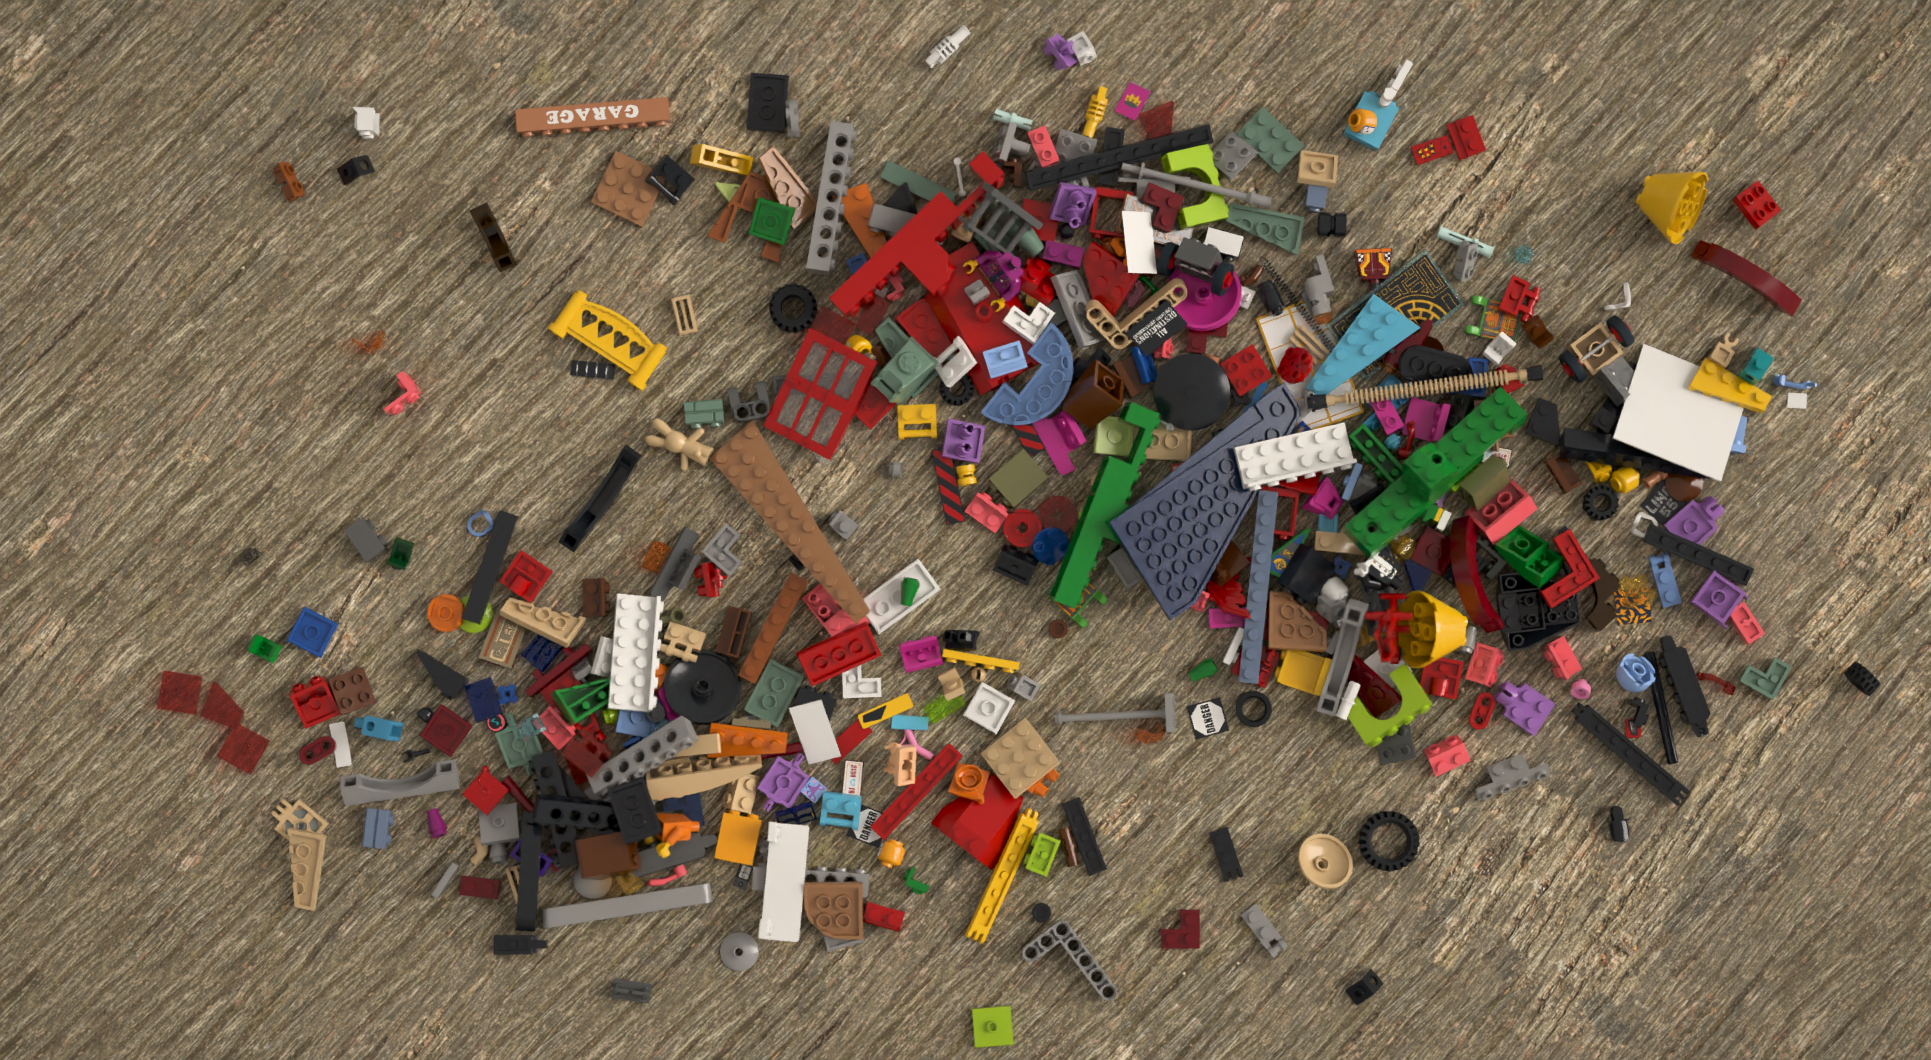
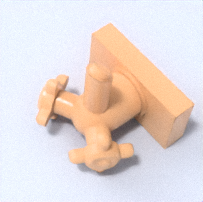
M896 742L885 746V750H890L891 755L889 756V761H887L888 766L884 768V772L893 774L894 784L897 786L914 784L917 757L916 747L914 745L901 746L900 743Z

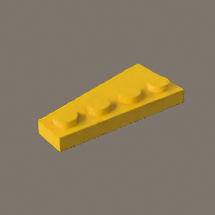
M1707 358L1701 363L1688 387V390H1697L1703 392V395L1709 397L1712 395L1721 398V401L1727 403L1731 401L1737 403L1739 407L1761 414L1765 411L1772 398L1771 395Z

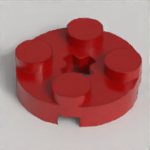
M1018 509L1008 515L1003 525V531L1009 543L1016 547L1025 548L1032 545L1035 536L1042 531V525L1037 515L1032 511ZM1021 523L1028 527L1024 534L1017 530V526L1019 527Z

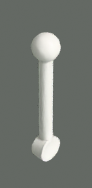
M955 158L954 165H956L960 188L958 194L964 197L966 191L963 189L961 159Z

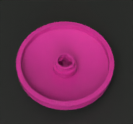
M1179 268L1172 273L1168 280L1170 282L1172 279L1179 278L1185 283L1187 296L1174 309L1186 321L1187 325L1185 327L1191 330L1209 331L1223 326L1233 318L1241 304L1242 287L1235 271L1233 272L1231 285L1223 296L1211 293V283L1181 273ZM1177 287L1173 291L1179 292L1182 290V288Z

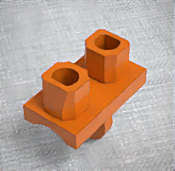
M1052 769L1027 790L1033 795L1037 794L1044 798L1049 789L1042 783L1046 778L1054 783L1060 774L1055 769Z

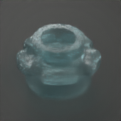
M1521 245L1520 248L1518 247L1515 250L1516 260L1519 263H1529L1534 255L1533 250L1528 245Z

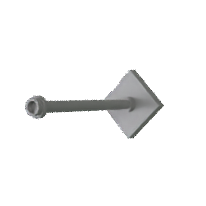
M1164 694L1165 707H1162V710L1062 714V711L1055 713V724L1062 726L1063 722L1162 717V719H1166V733L1176 732L1175 694Z

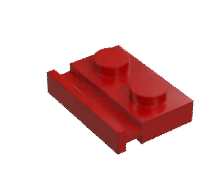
M1473 115L1446 125L1459 161L1486 151Z

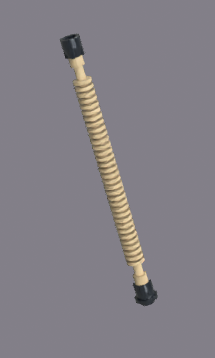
M1536 365L1513 373H1507L1506 369L1504 374H1502V370H1499L1498 375L1497 371H1494V375H1492L1491 371L1489 376H1487V372H1484V376H1482V373H1479V377H1477L1476 373L1474 378H1472V374H1469V378H1467V375H1464V379H1462L1461 375L1459 380H1457V376H1454V380H1452V377H1449V381H1447L1446 377L1444 382H1442V378H1439V382H1437V379H1434V383L1430 379L1429 384H1427V380H1424V384H1422V381H1419L1420 385H1417V381H1415L1414 386H1412V382H1409L1410 386L1404 383L1405 387H1402V383H1400L1399 388L1397 384H1394L1395 388L1389 385L1390 389L1385 385L1384 390L1382 386H1379L1380 390L1374 387L1375 391L1370 387L1369 392L1367 388H1365V392H1363V389H1360V393L1355 389L1354 394L1353 390H1350V394H1348L1347 390L1345 395L1334 396V394L1313 395V393H1310V397L1307 398L1308 409H1312V412H1315V410L1327 408L1328 406H1335L1336 403L1346 402V405L1349 406V402H1351V405H1354V401H1356L1358 405L1359 400H1361V404H1364V400H1366V403H1369V399L1373 403L1374 398H1376V402H1379V398H1381V401H1384V397L1388 401L1389 396H1391V400H1394V396H1396V399H1399V395L1403 399L1405 394L1406 398H1409V394H1411V397H1414L1413 393H1416V397H1419L1420 392L1421 396H1424L1423 392L1429 395L1428 391H1431V395H1434L1433 391L1439 394L1438 390L1444 393L1443 389H1445L1446 393H1449L1448 389L1454 392L1453 388L1457 392L1459 391L1458 387H1460L1461 391H1464L1463 387L1469 390L1468 386H1470L1472 390L1474 389L1473 385H1475L1476 389H1479L1478 385L1484 388L1483 384H1485L1487 388L1489 387L1488 383H1490L1491 387H1494L1493 383L1499 386L1498 382H1500L1502 386L1504 385L1503 381H1505L1506 385H1509L1508 381L1518 379L1520 381L1543 380L1542 365Z

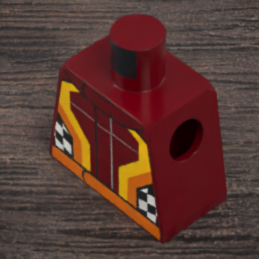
M1392 248L1355 249L1354 258L1360 282H1369V292H1377L1381 289L1380 281L1389 279Z

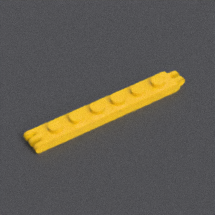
M1027 808L1024 814L1021 813L968 926L965 933L966 937L970 938L972 936L973 940L976 941L978 939L979 943H984L1038 825V820H1036L1038 817L1037 811L1032 812V809Z

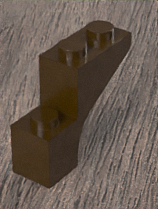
M1592 558L1590 563L1599 579L1592 583L1595 603L1585 619L1597 632H1600L1617 617L1614 613L1616 609L1609 602L1606 604L1604 601L1621 585L1618 583L1620 581L1614 573L1610 574L1605 569L1607 566L1601 559L1598 558L1596 560V558Z

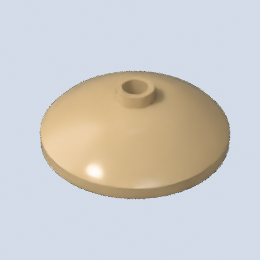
M1315 834L1307 838L1299 848L1298 864L1300 870L1313 885L1323 889H1335L1342 886L1350 878L1353 869L1352 857L1347 847L1339 839L1328 834Z

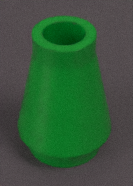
M904 577L903 581H901V605L912 606L920 586L918 585L919 580Z
M1205 658L1188 673L1192 681L1195 682L1214 676L1218 669L1212 658Z

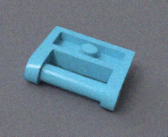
M824 791L820 826L849 827L852 830L858 831L862 796ZM827 812L853 815V820L827 817Z

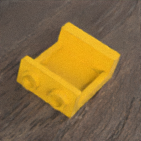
M1282 650L1280 659L1283 661L1281 667L1277 666L1274 677L1277 678L1276 682L1321 697L1332 659L1306 651Z

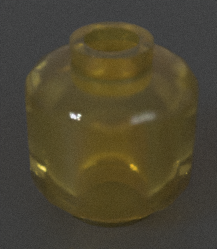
M1398 535V539L1392 540L1390 546L1397 563H1406L1415 551V542L1407 535Z

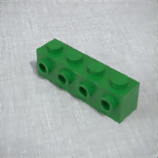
M1364 423L1348 436L1350 447L1354 451L1358 450L1362 454L1360 456L1367 465L1371 464L1375 468L1373 472L1379 479L1384 478L1388 483L1386 485L1387 488L1402 475L1403 466Z

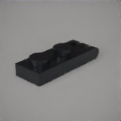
M1228 827L1209 832L1224 881H1229L1227 873L1231 874L1232 880L1236 879L1234 871H1238L1239 877H1243Z

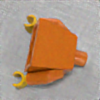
M657 813L663 832L655 836L662 842H665L657 845L658 855L666 858L670 854L668 849L670 845L673 846L677 841L690 840L691 833L699 832V822L691 821L684 814ZM654 836L643 840L648 845L655 840Z

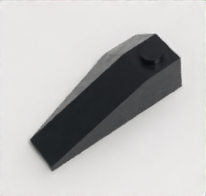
M1631 361L1629 365L1635 371L1636 364ZM1607 396L1588 425L1600 433L1614 435L1624 402L1617 407Z

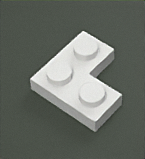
M1041 302L1036 305L1029 316L1013 306L1002 323L1031 344H1034L1055 313Z
M861 665L842 673L843 698L882 697L881 678H862Z

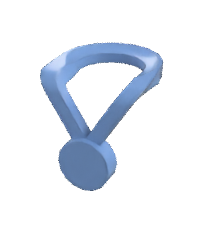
M481 509L470 517L467 528L473 536H485L493 531V519L486 510ZM484 515L490 526L481 533L474 532L471 528L472 521Z

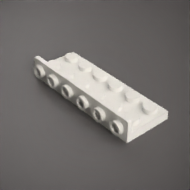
M1345 423L1233 448L1243 489L1249 488L1250 491L1259 490L1261 485L1268 484V487L1280 485L1279 481L1286 480V483L1298 480L1297 477L1304 476L1305 479L1315 477V473L1321 471L1323 475L1334 472V468L1341 467V470L1350 469L1352 464L1357 462L1356 459H1353Z
M616 595L608 709L650 713L656 707L657 697L654 696V689H657L658 677H655V670L659 669V658L656 657L657 651H660L661 639H658V632L662 630V620H659L660 613H663L664 607L661 596Z

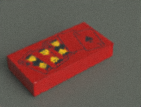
M1448 135L1411 147L1416 165L1453 154Z

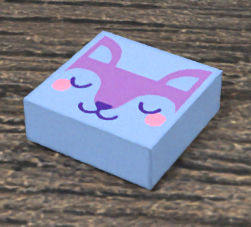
M812 776L801 790V793L816 803L827 788Z

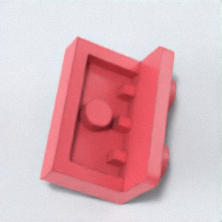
M549 706L547 710L533 721V724L559 751L576 736L574 732L576 728L561 718L563 714L556 707L552 708Z
M1458 734L1449 736L1445 740L1432 744L1423 750L1435 777L1470 761L1465 745Z

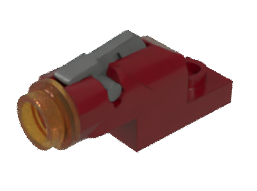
M1428 318L1425 322L1421 321L1419 325L1421 328L1417 330L1419 332L1418 335L1412 333L1384 353L1381 369L1391 375L1399 372L1398 360L1401 353L1409 346L1423 345L1435 323Z

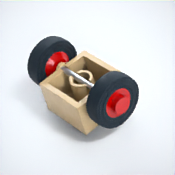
M1613 315L1606 321L1611 334L1608 333L1600 322L1566 347L1569 351H1564L1559 355L1564 372L1577 383L1585 380L1587 375L1589 378L1592 377L1602 367L1607 366L1623 354L1615 340L1625 348L1635 342L1629 326L1616 315Z

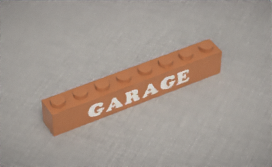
M668 97L515 109L517 133L522 135L523 138L533 137V134L541 133V136L553 135L552 132H560V134L566 135L571 134V131L579 130V133L591 132L590 129H598V131L603 132L609 131V128L617 127V130L629 129L628 126L647 128L648 125L655 124V127L667 126L666 123H671Z

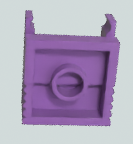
M1714 570L1709 574L1689 604H1692L1696 609H1699V611L1726 629L1728 626L1724 623L1742 598L1748 600L1749 597L1745 595L1746 592Z

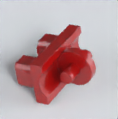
M714 562L702 563V566L694 569L695 577L697 579L704 578L705 585L698 586V595L707 596V598L719 597V588H723L722 580H726L727 575L721 576L720 569H715Z

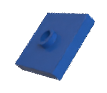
M303 607L286 641L322 658L339 624L307 607Z

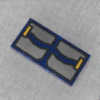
M812 801L775 812L777 822L782 824L800 825L817 820Z

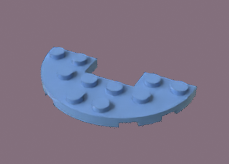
M1053 323L1049 324L1027 352L1042 366L1020 394L1004 382L980 413L999 423L1026 425L1045 418L1059 407L1070 389L1074 368L1068 342Z

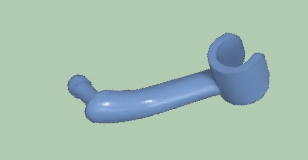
M1775 375L1774 385L1786 386L1800 390L1817 387V383H1812L1811 381L1803 383L1786 381V375Z

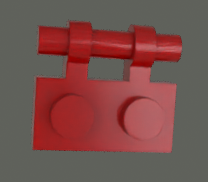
M1512 275L1497 310L1514 318L1520 312L1522 314L1520 321L1526 323L1534 313L1533 308L1535 303L1539 301L1541 289L1534 287L1530 291L1528 290L1530 282ZM1524 297L1528 299L1526 306L1522 305Z

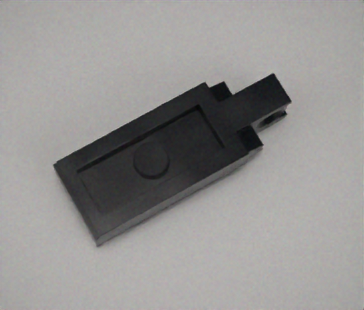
M494 935V955L538 953V948H548V940H538L537 935Z

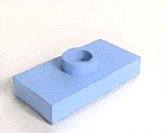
M1355 463L1350 475L1346 474L1342 485L1345 488L1341 495L1343 501H1348L1351 497L1363 467L1359 463Z

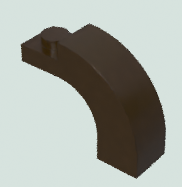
M487 202L469 210L499 272L501 273L517 265L510 246Z

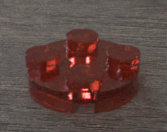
M1057 495L1047 498L1041 504L1038 517L1044 529L1055 527L1065 533L1074 525L1077 511L1075 505L1068 498ZM1056 509L1059 512H1063V515L1060 517L1061 520L1052 517Z

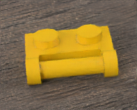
M936 404L897 405L899 440L911 437L937 438ZM931 424V429L904 430V425Z

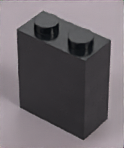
M1300 543L1277 583L1282 586V591L1289 595L1293 594L1295 596L1294 600L1303 605L1305 602L1313 605L1323 585L1327 582L1336 566L1312 547Z

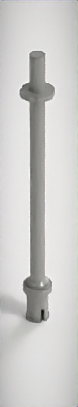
M1143 162L1141 167L1127 163L1122 164L1121 170L1139 174L1138 179L1140 180L1142 175L1245 200L1249 206L1253 204L1269 209L1272 197L1256 194V191L1244 193L1144 168L1145 163Z

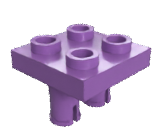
M1059 182L1048 215L1051 220L1068 222L1072 228H1077L1079 225L1085 226L1097 193L1096 189Z
M947 419L941 457L979 464L985 426Z

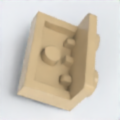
M748 774L728 783L726 793L723 796V807L751 814L760 776Z

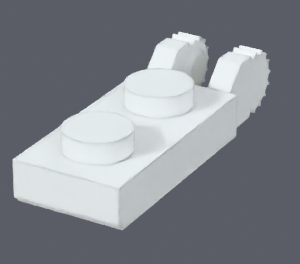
M1406 60L1403 66L1399 64L1394 73L1397 76L1396 79L1391 78L1378 103L1381 107L1388 108L1413 65L1411 61Z

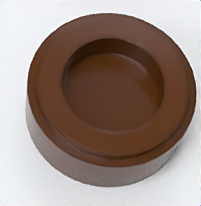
M1056 619L1050 623L1048 630L1053 638L1060 639L1067 634L1068 627L1063 620Z

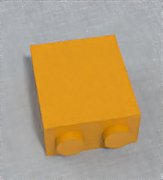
M730 809L728 813L724 812L714 858L753 866L762 820L758 819L759 815L748 813L747 817L741 816L740 811Z

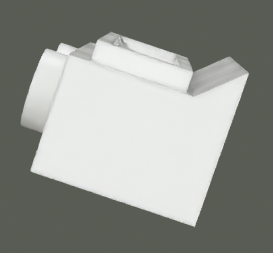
M353 107L357 112L355 114L354 128L359 132V136H362V139L368 140L374 139V136L379 137L380 114L375 113L374 108Z

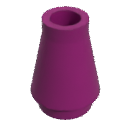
M435 808L427 811L429 834L432 835V838L446 835L448 828L438 809Z

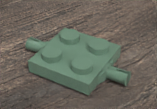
M512 713L506 714L504 716L508 726L504 730L495 733L507 767L512 769L517 766H524L527 776H531V774H535L534 771L530 773L529 761L532 760L531 755L544 752L533 722L530 719L523 723H516Z

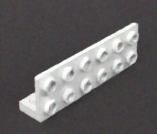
M769 822L767 840L769 848L764 902L758 939L799 942L809 826Z

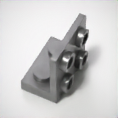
M1620 356L1608 366L1602 367L1593 378L1618 407L1630 396L1628 390L1635 371Z

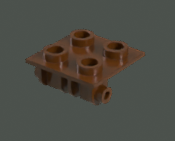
M1232 540L1211 575L1220 587L1250 564Z
M363 667L328 679L341 715L349 714L376 703Z

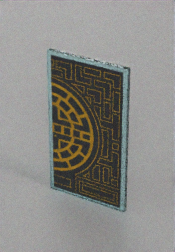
M1424 249L1325 326L1335 340L1339 342L1373 294L1418 326L1421 321L1425 322L1427 318L1435 323L1433 328L1461 308L1464 303L1434 262L1429 252ZM1383 358L1379 361H1373L1359 371V373L1366 380L1387 363L1383 361Z

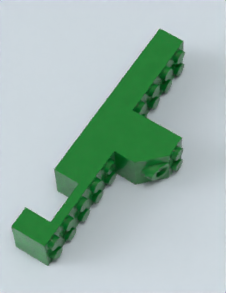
M1500 386L1435 445L1429 443L1419 448L1407 458L1403 464L1402 475L1349 521L1344 527V533L1371 560L1483 460L1485 452L1507 433L1512 435L1526 421L1527 412ZM1374 527L1375 532H1369L1368 528Z
M1132 402L1124 404L1118 421L1139 429L1126 462L1111 456L1103 457L1048 597L1049 600L1075 609L1076 606L1081 604L1083 595H1081L1083 588H1087L1089 584V572L1094 570L1096 566V554L1101 552L1104 541L1102 539L1122 546L1108 522L1130 507V505L1125 504V501H1129L1132 495L1131 486L1133 483H1136L1139 477V472H1137L1139 466L1145 462L1146 454L1144 453L1146 448L1152 444L1153 436L1151 435L1153 430L1159 426L1160 419L1158 417L1160 413Z

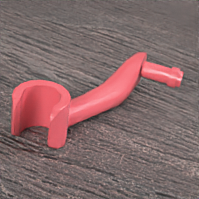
M680 865L674 868L675 873L666 878L650 879L646 885L648 887L661 886L676 878L678 879L687 874L685 866Z

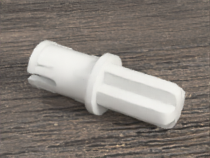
M1354 681L1349 682L1344 696L1341 697L1342 701L1335 716L1347 720L1352 705H1355L1354 700L1359 691L1360 684Z

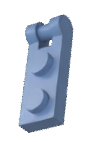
M1662 552L1659 556H1648L1662 608L1682 603L1668 552ZM1663 562L1664 568L1658 570L1657 564Z

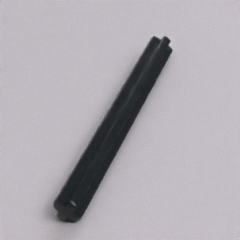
M1654 651L1644 653V658L1655 669L1653 674L1655 681L1651 684V690L1667 763L1672 765L1678 763V756Z

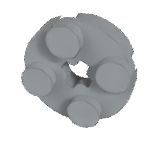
M797 99L786 100L788 137L792 138L800 137Z

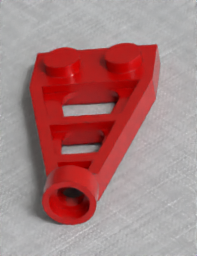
M570 669L541 690L540 693L552 708L556 707L562 713L551 693L555 690L583 684L575 678ZM592 713L589 715L591 719L589 725L583 727L578 722L573 726L590 739V742L595 747L607 737L601 731L595 714Z

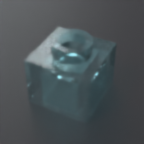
M538 713L516 724L524 741L546 730Z

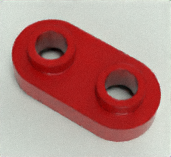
M1484 692L1476 697L1468 719L1472 728L1481 730L1488 725L1495 707V698L1492 694ZM1484 698L1488 700L1486 706L1482 705V699ZM1477 716L1481 718V723L1479 724L1475 722Z

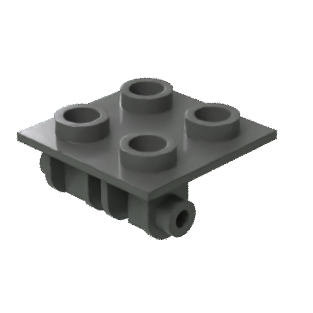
M1403 724L1398 728V732L1392 736L1387 735L1377 745L1381 765L1417 758L1410 724Z

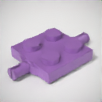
M798 753L792 762L786 761L777 755L757 785V789L764 792L768 797L762 806L763 809L769 812L775 802L787 808L791 807L810 778L799 767L804 758L802 754Z

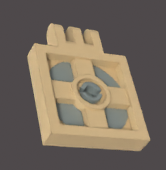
M282 798L281 803L286 807L283 808L277 804L276 808L281 813L278 814L274 810L271 812L280 821L274 829L289 842L288 828L321 834L330 824L301 799H298L294 805H291Z

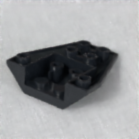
M1518 572L1499 574L1496 599L1498 615L1504 623V627L1500 631L1507 650L1529 649L1581 624L1578 594L1575 593L1553 608H1549L1540 591L1557 581L1550 579L1541 588H1538Z

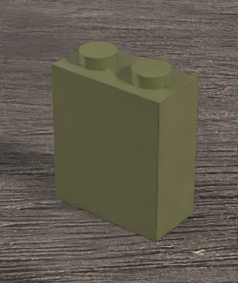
M1023 448L988 479L990 482L988 486L994 493L999 492L1001 494V501L1006 507L1011 506L1014 509L1048 480L1049 477Z
M1494 454L1460 484L1464 500L1477 512L1511 482L1507 462L1502 457L1498 458Z

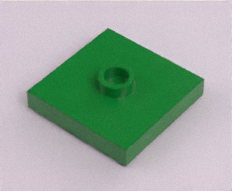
M758 197L748 234L786 245L795 208Z

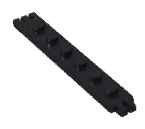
M1578 702L1576 706L1582 711L1578 712L1575 708L1572 709L1571 712L1577 716L1575 720L1672 803L1679 806L1680 802L1675 799L1676 796L1683 801L1685 797L1680 793L1681 790L1687 795L1690 791L1589 705L1584 707Z

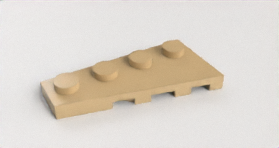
M509 598L500 610V616L566 648L586 622V617L579 616V618L570 616V613L567 612L557 613L551 611V608H538L532 603Z
M288 828L287 832L290 840L289 853H291L292 861L291 872H293L294 905L296 908L314 911L316 909L327 835Z

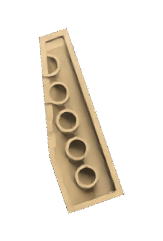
M761 754L734 756V758L718 757L716 759H708L707 756H700L699 759H690V756L667 759L659 767L646 772V782L651 799L661 801L665 798H681L685 795L707 791L730 783L761 768Z

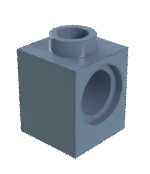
M1308 184L1304 208H1307L1312 213H1319L1320 210L1323 211L1325 209L1328 187Z

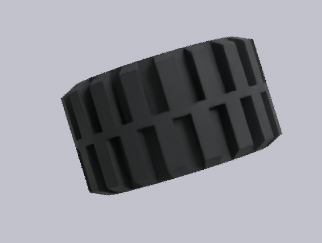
M793 283V285L785 284L782 288L779 287L778 291L773 293L772 299L769 302V312L774 324L787 333L803 332L806 328H810L818 312L817 302L811 291L806 289L805 286H800L796 283ZM789 298L800 299L805 306L803 315L797 319H788L782 312L783 303Z

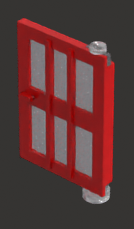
M809 328L763 426L813 451L812 458L829 465L878 364V361L875 360L876 356L869 352H866L864 355L813 328Z

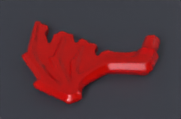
M1246 557L1251 564V557ZM1239 573L1221 587L1213 580L1207 583L1210 601H1214L1224 614L1228 612L1237 616L1251 618L1247 609H1241L1237 606L1246 603L1245 596L1241 594L1244 591L1242 584L1235 582L1239 579Z

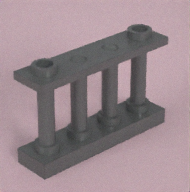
M985 181L981 186L987 192L985 199L968 221L961 216L958 219L964 223L962 225L964 229L970 233L974 230L1000 249L999 252H1009L1014 257L1015 255L1011 251L1028 228L1031 229L1034 226L1040 230L1043 223ZM997 199L999 201L997 203L998 207L981 230H979L974 225L990 203ZM1008 208L1011 209L1009 212L1010 216L994 238L991 239L987 236V233L1003 211H1007ZM1023 218L1022 225L1006 247H1002L999 242L1016 219Z

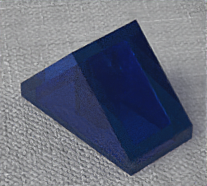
M1410 559L1404 560L1403 564L1412 591H1423L1432 571Z

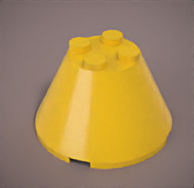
M1698 171L1658 173L1652 176L1648 175L1643 183L1645 187L1642 193L1638 195L1636 204L1639 205L1644 214L1670 243H1680L1685 238L1682 236L1685 231H1690L1694 226L1707 195L1708 189L1704 187L1705 181H1709L1708 175Z
M1412 591L1407 594L1408 598L1406 601L1401 602L1398 611L1413 613L1412 620L1398 621V625H1410V633H1398L1399 647L1402 648L1404 654L1402 658L1409 666L1423 668L1466 644L1465 635L1468 619L1458 610L1424 591Z

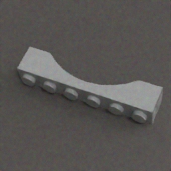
M1350 599L1347 603L1334 656L1316 710L1318 712L1334 717L1337 714L1364 624L1365 612L1368 610V603L1355 599Z
M455 759L436 762L425 771L406 778L378 779L362 774L341 776L340 791L345 806L460 789V775Z

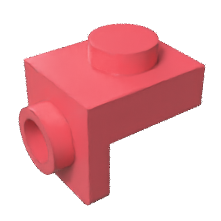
M900 274L895 278L891 276L888 279L895 291L886 296L888 301L900 299L903 296L902 293L905 292L901 284L904 281Z

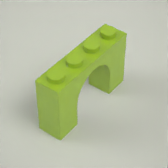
M1208 144L1166 153L1160 157L1164 173L1192 172L1198 175L1204 183L1222 187L1218 180V170L1213 163V152ZM1206 191L1205 198L1201 204L1179 210L1177 219L1180 230L1223 221L1229 217V209L1224 202L1223 195Z
M1405 663L1389 674L1402 695L1401 709L1394 717L1387 720L1376 719L1371 716L1360 698L1356 696L1354 700L1355 705H1352L1348 718L1368 747L1379 745L1384 737L1394 735L1398 732L1400 726L1410 724L1415 720V716L1428 712L1431 709L1430 706L1433 705Z

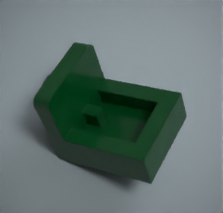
M396 537L390 558L387 560V565L392 566L396 570H405L410 563L415 543Z

